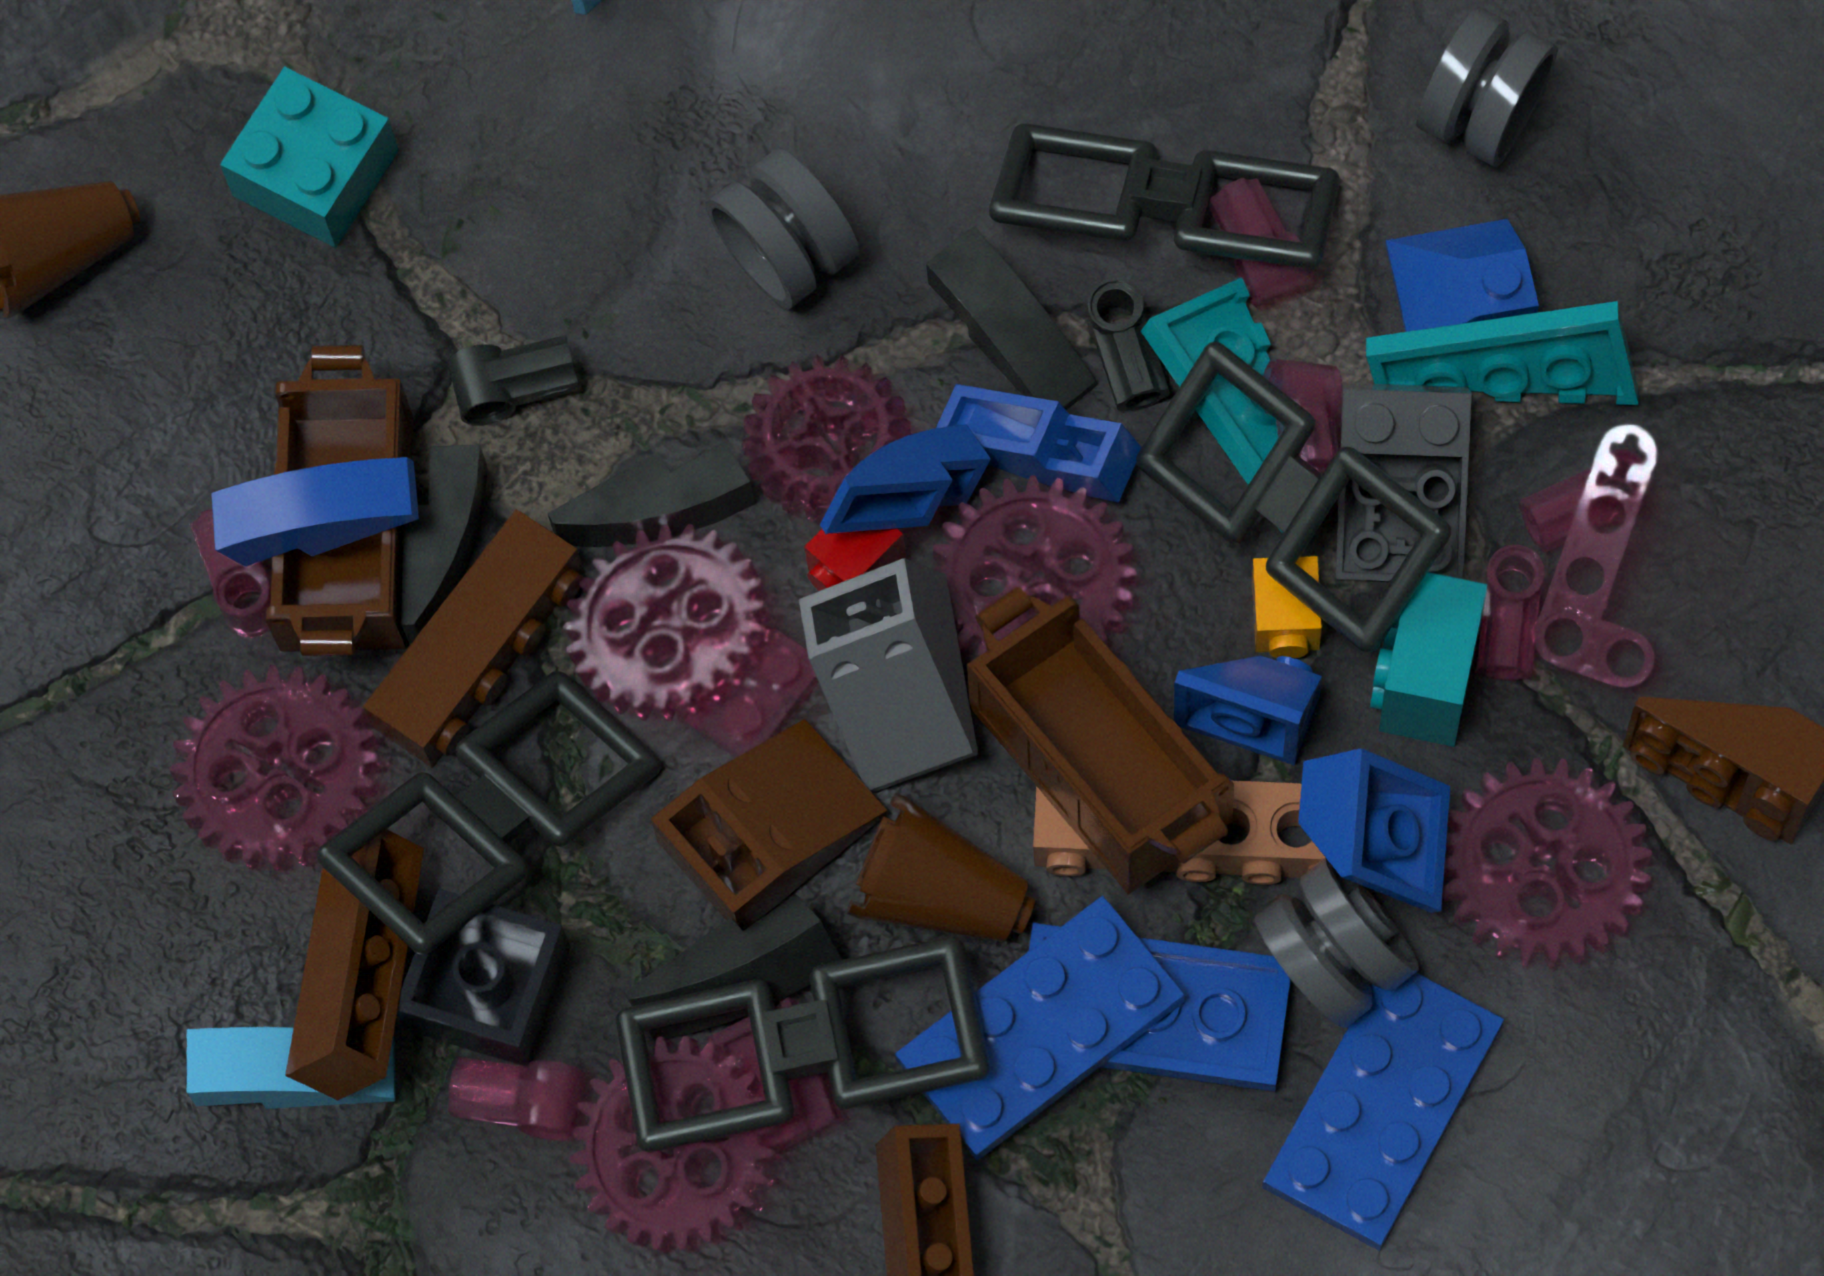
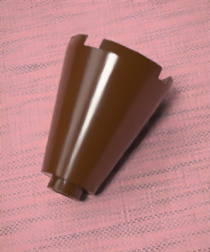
M112 181L0 194V309L4 308V318L7 319L23 312L134 238L133 225L140 223V215L136 202L127 188L119 191Z
M895 793L890 804L892 807L900 809L895 821L883 816L856 882V885L861 886L859 891L866 895L862 904L850 899L847 914L858 919L1001 942L1006 941L1011 931L1021 935L1028 923L1036 898L1026 895L1029 882L908 797Z

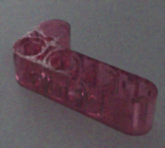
M1630 424L1614 427L1604 435L1599 444L1534 634L1536 649L1544 660L1555 666L1624 688L1639 685L1650 677L1656 667L1657 660L1655 646L1647 635L1636 629L1604 619L1654 477L1660 453L1657 441L1648 431L1637 425ZM1630 435L1640 438L1638 449L1647 453L1643 465L1633 463L1629 467L1624 481L1627 483H1638L1634 497L1617 487L1599 486L1603 472L1612 478H1616L1620 459L1611 455L1612 448L1615 443L1626 444ZM1606 496H1612L1620 500L1626 512L1625 522L1622 527L1610 534H1604L1596 530L1590 520V509L1594 502ZM1583 557H1590L1598 561L1604 571L1602 586L1590 595L1580 594L1575 591L1570 585L1568 578L1569 569L1572 564ZM1560 618L1573 620L1582 630V644L1579 650L1572 655L1558 654L1550 647L1548 642V630L1552 623ZM1623 639L1632 640L1639 644L1645 656L1641 671L1629 677L1621 676L1614 672L1608 660L1609 651L1613 644Z

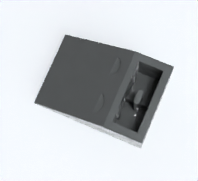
M1341 383L1339 449L1347 446L1356 449L1449 523L1452 531L1451 537L1428 572L1463 579L1472 396L1469 388ZM1352 479L1349 480L1337 499L1335 579L1391 581L1421 534Z
M903 558L799 599L809 661L862 783L871 793L978 755L946 574Z

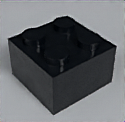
M439 888L427 921L459 897L460 894ZM491 904L430 953L418 954L415 952L400 992L397 1015L404 1029L528 1067L571 948L563 926Z

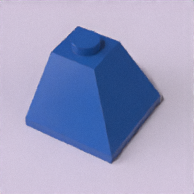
M1508 219L1386 240L1385 247L1405 332L1538 313L1539 303L1526 249Z
M1255 656L1180 670L1174 682V721L1181 728L1295 766L1320 698L1322 676L1313 673V669L1308 664L1287 656H1279L1276 660L1264 656Z
M1362 748L1304 761L1298 824L1339 875L1427 912L1441 911L1450 786Z

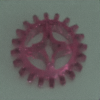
M816 354L812 359L813 370L803 372L801 366L792 361L788 366L790 376L788 381L770 374L767 384L771 395L754 393L752 406L756 413L745 415L743 421L744 431L750 435L742 441L744 456L752 459L748 464L751 478L754 480H764L761 488L763 495L768 500L782 495V509L787 514L794 511L801 503H804L805 516L811 522L819 515L820 508H829L843 479L853 469L849 456L853 450L866 444L865 437L878 432L876 443L870 452L872 454L882 446L912 434L910 420L902 418V415L906 412L905 402L900 396L890 397L892 385L887 377L872 382V368L866 362L854 373H850L848 359L843 355L835 362L834 368H825L823 358ZM825 401L843 402L851 406L836 408L826 404ZM802 409L805 420L801 426L788 433V440L777 444L778 436L785 423L792 415ZM816 421L819 422L824 434L828 433L832 440H836L838 455L835 454L831 444L826 443L825 439L818 435ZM817 468L826 471L830 476H815L802 471Z

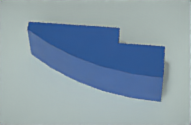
M960 384L955 385L936 427L967 424L991 458L988 463L990 466L1048 486L1119 503L1135 467L1137 454L1142 448L1122 423L1071 415L1059 401Z
M967 424L939 427L907 435L882 446L860 461L845 476L820 526L825 534L928 526L938 507L967 504L991 458Z
M408 457L360 460L288 471L247 481L211 493L215 551L244 567L297 548L311 556H315L419 519L414 461Z

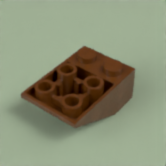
M1639 696L1634 704L1622 747L1631 751L1630 756L1638 765L1655 774L1667 772L1686 783L1688 792L1702 803L1716 808L1722 804L1744 817V824L1755 834L1771 841H1776L1780 838L1792 845L1824 793V727L1788 707Z
M803 719L701 777L650 819L659 845L726 921L732 918L744 931L869 830L883 816H886L888 810L807 720Z

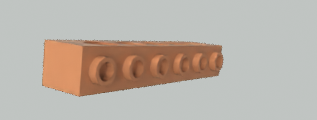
M1233 781L1234 796L1231 823L1241 826L1247 832L1248 836L1246 839L1234 845H1227L1217 840L1185 864L1177 860L1162 872H1177L1176 876L1179 879L1192 882L1211 881L1215 879L1216 874L1242 875L1243 881L1259 885L1278 883L1281 881V877L1301 878V876L1325 858L1313 841L1303 847L1295 848L1287 846L1278 837V834L1287 827H1301L1298 824L1302 784ZM1036 786L1033 841L1034 866L1046 867L1047 872L1059 876L1082 875L1085 873V868L1106 869Z

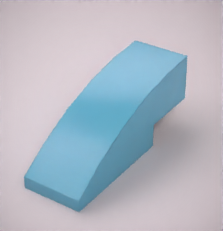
M293 1028L187 1029V1094L196 1106L262 1102L266 1109L396 1101L394 1035L386 1078L337 1101L285 1076Z

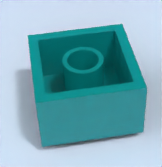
M284 66L220 163V167L233 197L337 248L397 155L399 148L389 118Z
M1427 572L1384 638L1383 648H1380L1370 708L1382 710L1379 732L1455 747L1488 584Z

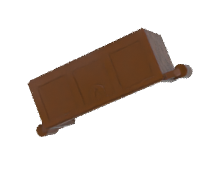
M364 345L312 346L311 358L305 365L299 381H278L276 383L275 397L279 404L277 460L274 475L321 465L369 459L408 457L412 460L413 413L401 380L374 379L370 366L365 359ZM362 370V378L314 379V371ZM403 525L315 556H311L297 548L272 557L271 606L266 609V623L280 651H301L302 656L354 655L355 650L406 649V635L401 626Z
M1017 586L975 615L976 621L983 631L987 651L967 664L971 710L1128 895L1177 860L1185 864L1228 833L1226 826L1232 822L1233 781L1226 773L1218 774L1185 737L1175 721L1166 715L1133 677L1129 668L1113 654L1083 618L1080 619V606L1071 595H1067L1051 606L1036 597L1027 595L1022 588ZM1031 608L1037 614L1000 641L993 635Z

